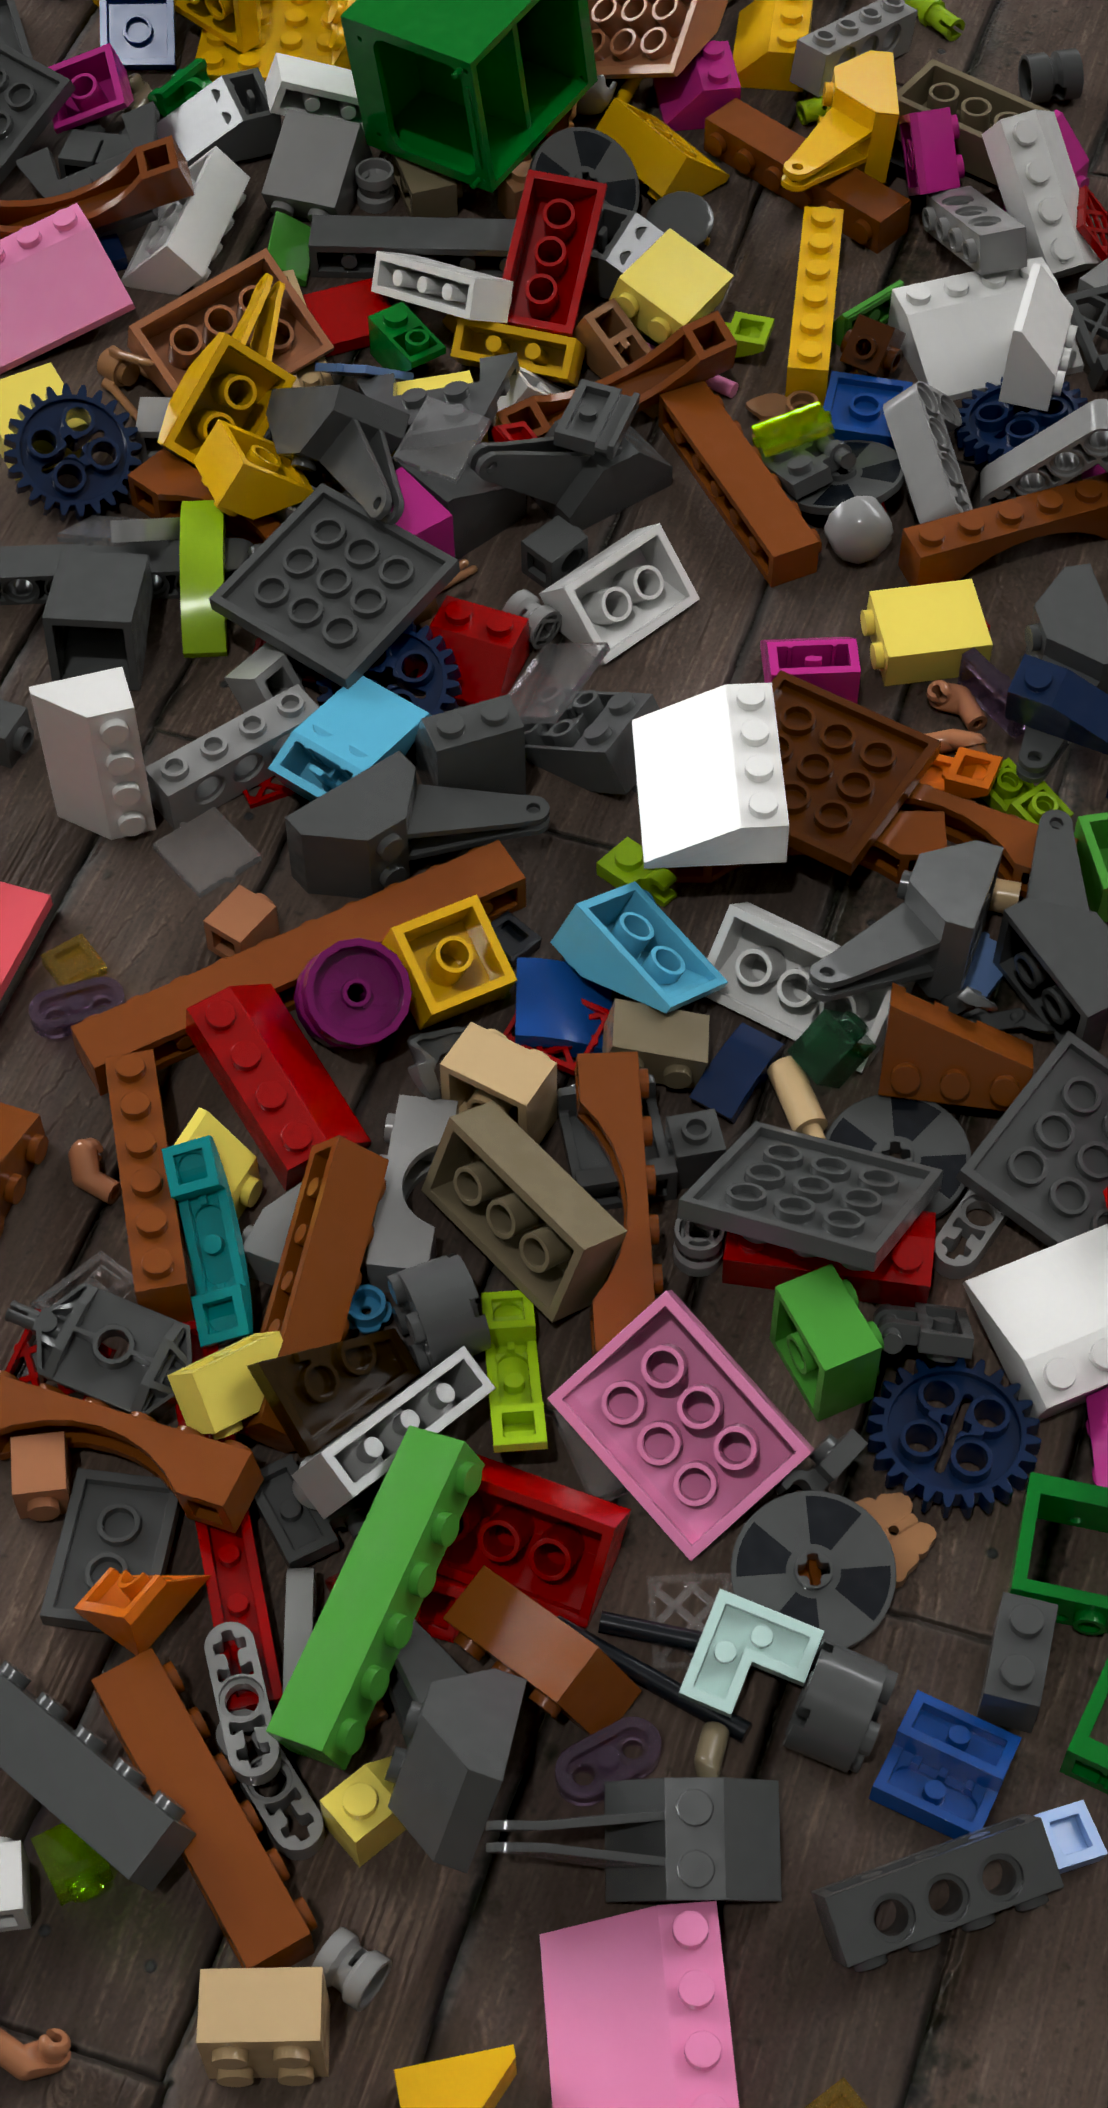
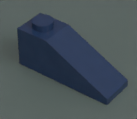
M1024 654L1007 691L1005 719L1108 755V694L1067 668Z

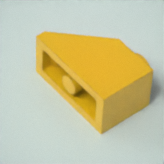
M514 2044L394 2069L400 2108H495L517 2075Z

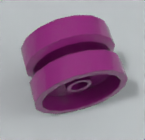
M354 938L338 941L308 961L297 978L294 1001L297 1017L311 1037L325 1047L349 1051L366 1048L395 1032L408 1014L412 991L408 972L397 954L380 942ZM350 987L355 988L358 992L354 997V1001L350 1000L347 994V990Z

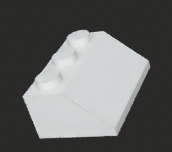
M1032 263L1012 333L998 401L1048 412L1052 395L1058 397L1061 395L1078 326L1070 325L1074 308L1041 264Z
M660 523L633 530L539 593L544 604L550 605L562 615L559 632L601 665L607 664L700 600Z

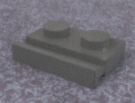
M581 379L554 431L553 445L590 455H595L596 451L607 454V459L613 460L639 408L640 394L634 392L632 397L623 395L620 388Z

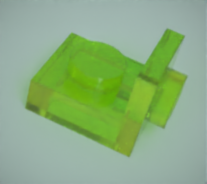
M64 1823L31 1838L32 1844L61 1906L70 1901L80 1903L95 1897L104 1889L107 1882L114 1879L108 1861Z

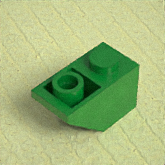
M403 301L368 316L370 354L383 368L408 371L446 354V346Z

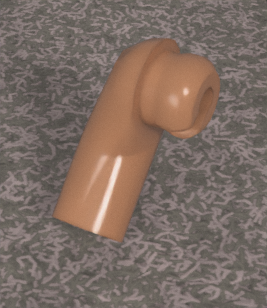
M935 680L929 684L926 695L933 708L959 715L970 732L979 731L987 724L988 719L967 687L955 683H946L943 680Z
M954 728L926 733V735L941 741L940 754L957 751L959 747L988 753L985 747L988 742L980 733Z
M91 1137L78 1139L73 1143L68 1153L72 1182L76 1187L109 1205L115 1203L122 1192L121 1183L100 1172L99 1162L102 1157L99 1153L104 1151L103 1146L97 1139Z
M0 2027V2067L20 2081H28L58 2073L71 2058L70 2037L61 2029H48L46 2034L41 2035L38 2040L23 2044Z

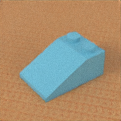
M635 881L576 903L550 942L564 957L567 964L574 968L581 977L666 1014L717 992L728 983L722 974Z

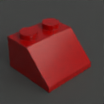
M447 595L430 624L433 634L432 639L440 635L443 637L446 644L445 650L452 649L456 659L453 664L459 667L461 677L455 681L460 683L462 694L453 696L458 705L464 707L509 694L529 657V618ZM419 668L417 678L421 677L427 669Z

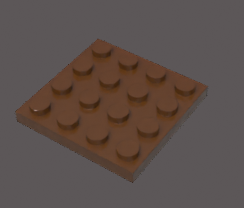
M780 670L772 680L789 818L788 847L851 876L938 757L941 741Z

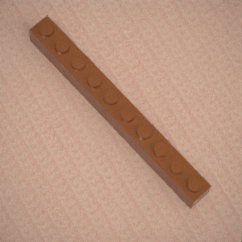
M499 839L485 846L475 847L462 856L443 864L431 866L425 872L405 881L390 884L382 891L359 901L349 902L342 908L327 915L305 921L295 929L274 938L264 939L256 946L233 956L223 957L214 964L187 976H179L169 984L146 994L133 996L125 1003L100 1014L86 1017L81 1022L70 1026L76 1054L98 1093L102 1096L109 1093L104 1057L153 1049L158 1071L199 1053L186 1032V1008L229 986L272 984L288 1011L291 1012L296 1009L294 993L299 974L310 959L336 942L363 938L381 943L392 927L476 894L491 923L506 911L513 913L526 907V877Z

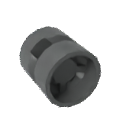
M1076 48L1055 50L1050 57L1045 52L1022 55L1018 66V84L1021 98L1034 104L1047 103L1051 97L1057 102L1080 98L1084 85V71L1079 51Z

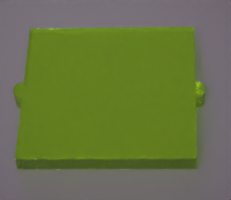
M820 401L755 424L751 426L755 437L753 438L754 445L757 448L760 447L765 458L835 433L831 422L830 411H825Z

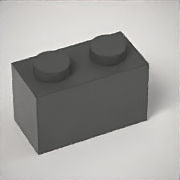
M1003 1592L994 1623L977 1712L978 1718L994 1725L1032 1733L1041 1705L1058 1604Z

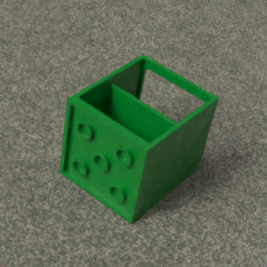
M356 0L340 16L367 145L470 184L472 189L477 187L493 193L598 81L588 0Z

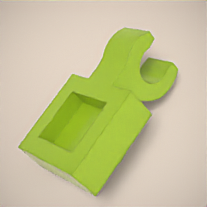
M628 836L596 862L597 875L615 888L635 881L642 889L648 891L653 896L655 903L662 907H665L677 897V893L669 888L677 881V877L666 868L644 869L642 846Z

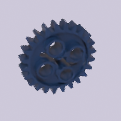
M1001 377V385L998 386L987 382L985 383V392L972 390V399H962V408L958 409L961 414L962 425L955 429L957 447L963 448L965 457L974 456V464L978 465L985 461H988L989 464L1088 403V399L1081 398L1079 388L1070 390V384L1066 381L1063 383L1060 397L1052 395L1047 412L999 402L1003 377Z
M65 383L62 395L57 396L49 386L46 387V400L43 401L33 393L30 398L32 410L20 404L17 414L21 420L10 418L8 428L15 434L5 435L4 445L12 449L4 452L3 459L4 462L15 465L8 469L7 476L9 479L21 478L16 486L17 494L28 490L31 492L28 502L30 507L40 500L45 503L43 511L45 516L55 507L59 509L61 521L66 519L68 511H74L78 522H82L85 510H90L91 514L97 519L101 513L100 505L103 504L108 510L113 512L116 507L113 496L124 501L128 497L129 492L124 486H129L127 475L142 464L141 460L133 457L141 454L142 444L130 442L136 438L138 428L124 427L129 420L130 414L128 412L119 415L115 414L118 402L116 399L110 401L107 405L101 403L103 392L101 390L96 392L93 398L87 397L85 385H81L78 394L75 395L71 393L70 387ZM72 418H80L87 423L88 428L83 431H75L66 422ZM98 432H102L104 434V437H99L97 439L92 440L91 442L89 441L91 437ZM39 440H45L53 446L54 450L48 454H41L33 448L32 444ZM66 448H69L72 452L82 448L80 458H77L75 454L65 457ZM97 452H105L112 457L114 462L109 465H100L93 460L92 455ZM57 463L51 472L47 474L42 472L43 468L51 467ZM70 474L75 476L80 484L75 488H66L59 483L58 478L61 475Z
M413 621L380 656L385 658L379 666L370 667L363 674L366 678L422 708L431 715L459 708L453 696L462 694L460 683L455 681L461 677L458 665L453 664L456 661L452 649L445 650L446 644L441 635L432 639L433 634L428 625H425L417 632ZM414 669H427L421 677H408ZM328 678L317 680L316 685L320 693H323L317 697L319 706L324 704L342 687ZM424 695H426V697L423 698V699H420V698H416V697H415V696H424Z
M958 1357L954 1366H947L946 1363L935 1361L934 1368L929 1369L925 1362L918 1358L915 1361L914 1375L901 1367L898 1368L895 1383L885 1380L882 1383L881 1397L873 1398L871 1407L873 1415L868 1416L866 1432L872 1434L868 1438L867 1451L878 1453L875 1455L873 1469L874 1471L889 1470L885 1481L887 1489L902 1484L905 1496L908 1495L911 1499L915 1495L921 1497V1512L926 1513L933 1503H937L941 1506L943 1518L949 1517L952 1506H960L964 1517L970 1519L973 1505L978 1503L982 1510L990 1514L995 1502L994 1496L1008 1505L1013 1495L1012 1488L1023 1491L1028 1479L1027 1474L1035 1470L1037 1458L1034 1455H1038L1041 1439L1035 1436L1039 1429L1040 1420L1029 1417L1033 1402L1032 1400L1016 1401L1021 1388L1019 1383L1011 1384L1007 1387L1001 1385L1004 1370L1000 1369L991 1376L984 1374L985 1360L980 1359L974 1368L970 1369L966 1368L965 1359ZM968 1398L972 1403L965 1414L962 1430L956 1436L944 1472L938 1473L935 1471V1467L941 1458L945 1439L950 1436L962 1400ZM927 1401H941L947 1407L935 1408L929 1405ZM977 1420H991L996 1423L997 1427H985L978 1423ZM920 1443L927 1446L930 1450L918 1452L910 1448L909 1444ZM959 1463H973L981 1470L967 1471Z

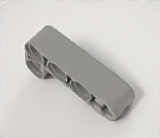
M918 381L884 403L883 411L918 521L922 524L973 510L949 437L950 432L962 425L961 414L950 397L925 382Z
M1095 399L986 465L980 473V507L1063 485L1097 464L1108 472V399Z

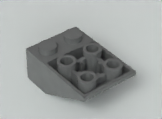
M257 67L222 75L161 119L160 122H157V137L161 139L172 135L188 162V166H191L215 146L233 162L254 157H264L274 153L282 127L281 116L269 111L264 85L265 81Z
M604 203L583 292L609 299L618 278L664 232L637 212Z
M550 689L541 696L536 707L522 721L525 726V761L590 792L626 795L637 782L632 720L660 710L653 694Z

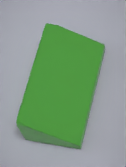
M276 211L267 250L282 271L293 269L299 286H307L310 271L308 245L311 227L285 213Z
M898 280L843 313L833 322L832 342L841 347L844 335L849 329H853L858 314L884 324L887 323L892 289L903 287L904 282Z

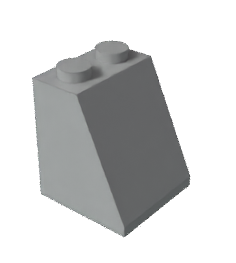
M287 109L261 192L269 211L274 215L276 211H280L291 217L308 219L310 222H312V215H349L357 200V189L359 188L356 183L355 168L362 160L373 158L361 123Z

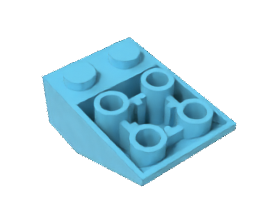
M362 676L349 689L345 687L339 689L296 727L268 769L285 787L312 802L397 751H400L405 756L415 741L421 719L432 715Z

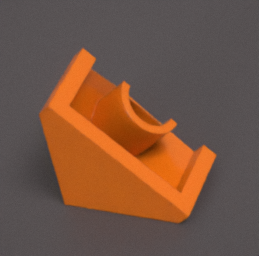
M109 1567L74 1609L81 1617L130 1652L138 1655L151 1647L211 1575H147L144 1572L140 1575H131L128 1570H124L120 1574L115 1568Z

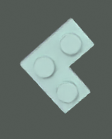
M719 1589L678 1697L731 1718L750 1666L803 1687L824 1630Z

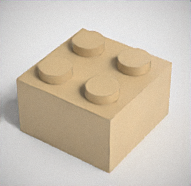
M470 1022L440 1063L442 1099L458 1101L459 1113L494 1101L539 1145L557 1120V1062L551 1060L540 1050L528 1049L509 1040L498 1030L486 1029Z
M323 1967L200 1969L196 2044L208 2079H217L219 2085L226 2087H245L252 2085L254 2078H278V2082L282 2085L305 2086L312 2084L314 2077H329L331 2004Z

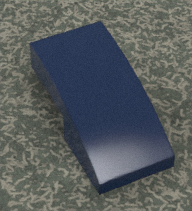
M742 1022L714 1057L689 1098L693 1103L706 1110L715 1108L717 1116L735 1124L756 1086L762 1088L768 1077L767 1069L773 1062L779 1059L785 1045Z

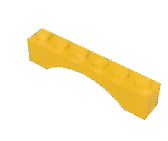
M804 206L785 396L788 397L795 391H809L818 397L819 403L823 408L828 384L844 209L826 206Z

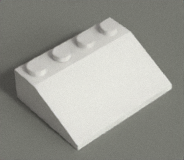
M1043 257L1027 259V267L982 276L976 271L892 289L888 325L906 333L900 349L917 380L923 381L950 397L952 401L972 397V390L985 392V383L987 382L995 386L1001 385V377L1004 376L1014 325L1032 263L1041 264L1059 288L1056 278ZM1076 338L1065 375L1083 372L1084 364Z
M772 682L725 684L632 720L644 869L787 862L789 818Z
M1108 1224L963 1282L965 1291L1010 1383H1019L1021 1385L1018 1396L1019 1401L1032 1400L1033 1402L1029 1417L1037 1418L1041 1421L1086 1402V1396L1108 1387Z

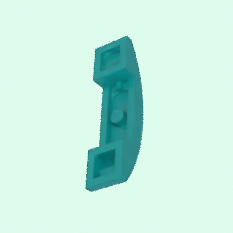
M208 1135L163 1148L161 1150L170 1195L172 1199L178 1201L196 1295L191 1297L200 1347L208 1348L248 1337L253 1334V1313L245 1251L231 1191L214 1139Z

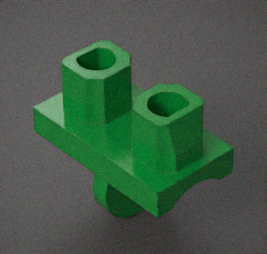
M196 58L184 69L177 70L172 75V79L161 88H155L148 94L149 102L154 101L161 116H167L212 83L207 74L205 59Z

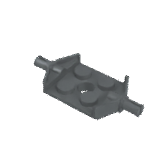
M88 1283L80 1284L51 1307L46 1308L43 1306L41 1312L16 1300L11 1302V1309L8 1308L5 1321L31 1330L33 1335H36L37 1372L40 1383H46L48 1379L86 1396L101 1400L129 1414L132 1411H139L155 1420L178 1404L167 1375L193 1363L191 1329L189 1325ZM115 1336L125 1339L129 1344V1348L120 1358L109 1359L99 1352V1347L105 1339Z

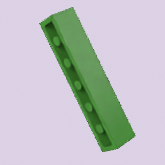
M409 1425L266 1729L269 1735L289 1751L345 1771L352 1755L361 1747L365 1737V1726L375 1704L384 1696L388 1688L391 1669L400 1650L407 1645L411 1638L413 1621L424 1597L431 1593L435 1585L436 1571L447 1547L457 1537L459 1521L470 1497L477 1492L481 1484L482 1470L485 1464L465 1441Z

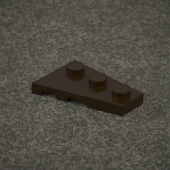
M395 1328L247 1366L300 1458L316 1453L421 1373Z

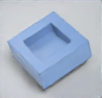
M1084 1800L1034 1815L1042 1819L1060 1874L1099 1862L1108 1854Z

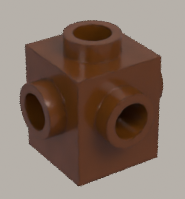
M858 314L853 329H849L843 337L840 347L842 353L840 361L852 366L849 373L873 377L875 375L888 379L890 372L894 373L902 358L900 347L906 333Z

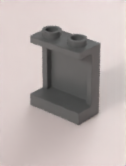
M650 1074L649 1098L641 1099L642 1116H651L653 1143L652 1147H645L646 1165L655 1166L656 1195L648 1196V1203L677 1199L678 1170L674 1155L669 1156L656 1103V1082L654 1075ZM575 1084L559 1088L557 1090V1118L570 1176L605 1210L622 1208L619 1184L610 1161L594 1135L577 1118Z

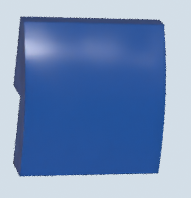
M517 957L515 1043L530 1047L573 1046L569 1050L572 1057H577V1054L584 1053L587 1048L586 1046L589 1045L592 1039L591 1035L595 1034L601 1021L600 1019L589 1020V1014L595 1012L584 1006L581 998L610 1010L612 1007V990L581 977L565 961ZM603 1035L598 1040V1046L594 1047L592 1053H602Z
M917 1690L897 1730L893 1745L872 1786L869 1799L953 1839L982 1829L993 1808L1022 1737Z

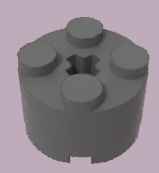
M458 1254L443 1255L386 1277L390 1293L396 1304L392 1307L395 1323L402 1336L410 1333L414 1342L413 1345H410V1352L421 1372L420 1374L431 1371L463 1346L466 1347L472 1356L491 1348V1336L485 1314L479 1316L475 1299L479 1298L478 1292L465 1263Z
M823 1639L813 1660V1663L816 1664L815 1669L810 1672L808 1679L806 1678L805 1684L801 1689L785 1733L787 1736L782 1746L845 1773L849 1770L858 1773L864 1757H868L880 1729V1724L876 1720L883 1704L887 1705L898 1673L888 1669L886 1664Z

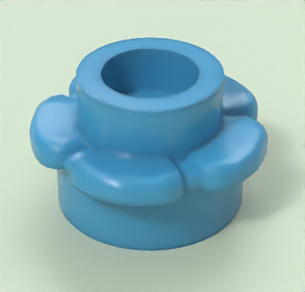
M368 1284L359 1286V1289L352 1298L347 1317L349 1329L357 1328L362 1334H372L381 1329L382 1323H387L390 1320L392 1306L390 1302H386L385 1294L378 1287ZM370 1309L371 1312L365 1315L362 1313V1310Z

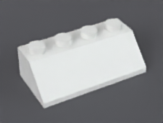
M1034 109L1000 119L985 131L982 137L1006 211L1026 226L1027 259L1042 256L1056 279L1096 267L1102 262L1101 259L1076 229L1079 187L1055 112Z
M217 146L213 147L189 166L195 195L158 207V220L148 224L121 279L126 287L179 296L192 286L196 288L202 285L209 277L211 270L208 266L223 248L220 241L235 222L232 218L233 213L245 201L246 195L243 192L250 180V177Z
M123 667L30 686V696L57 816L110 840L136 836L144 832L156 830L135 709Z
M743 902L729 905L707 957L709 962L722 974L728 983L723 989L705 997L860 1073H864L884 1044L892 986L831 1002L813 999L806 991L811 965L841 946L752 903ZM916 981L898 985L905 987L906 992L910 994Z

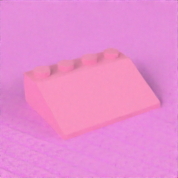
M77 203L0 239V375L135 309L128 292L94 229Z
M666 1290L547 1398L690 1561L697 1557L814 1450L810 1443L672 1290Z
M717 1901L656 1905L539 1934L552 2108H739Z

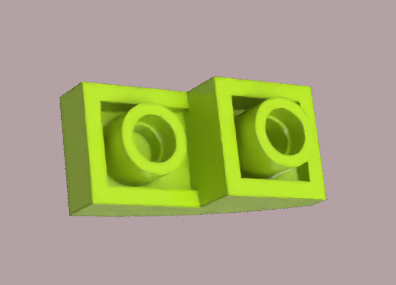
M1009 757L1003 761L989 795L980 797L992 809L1018 816L1039 825L1041 816L1049 810L1064 811L1071 818L1074 815L1071 809L1045 781L1035 786L1033 783L1021 780L1016 773L1017 765Z

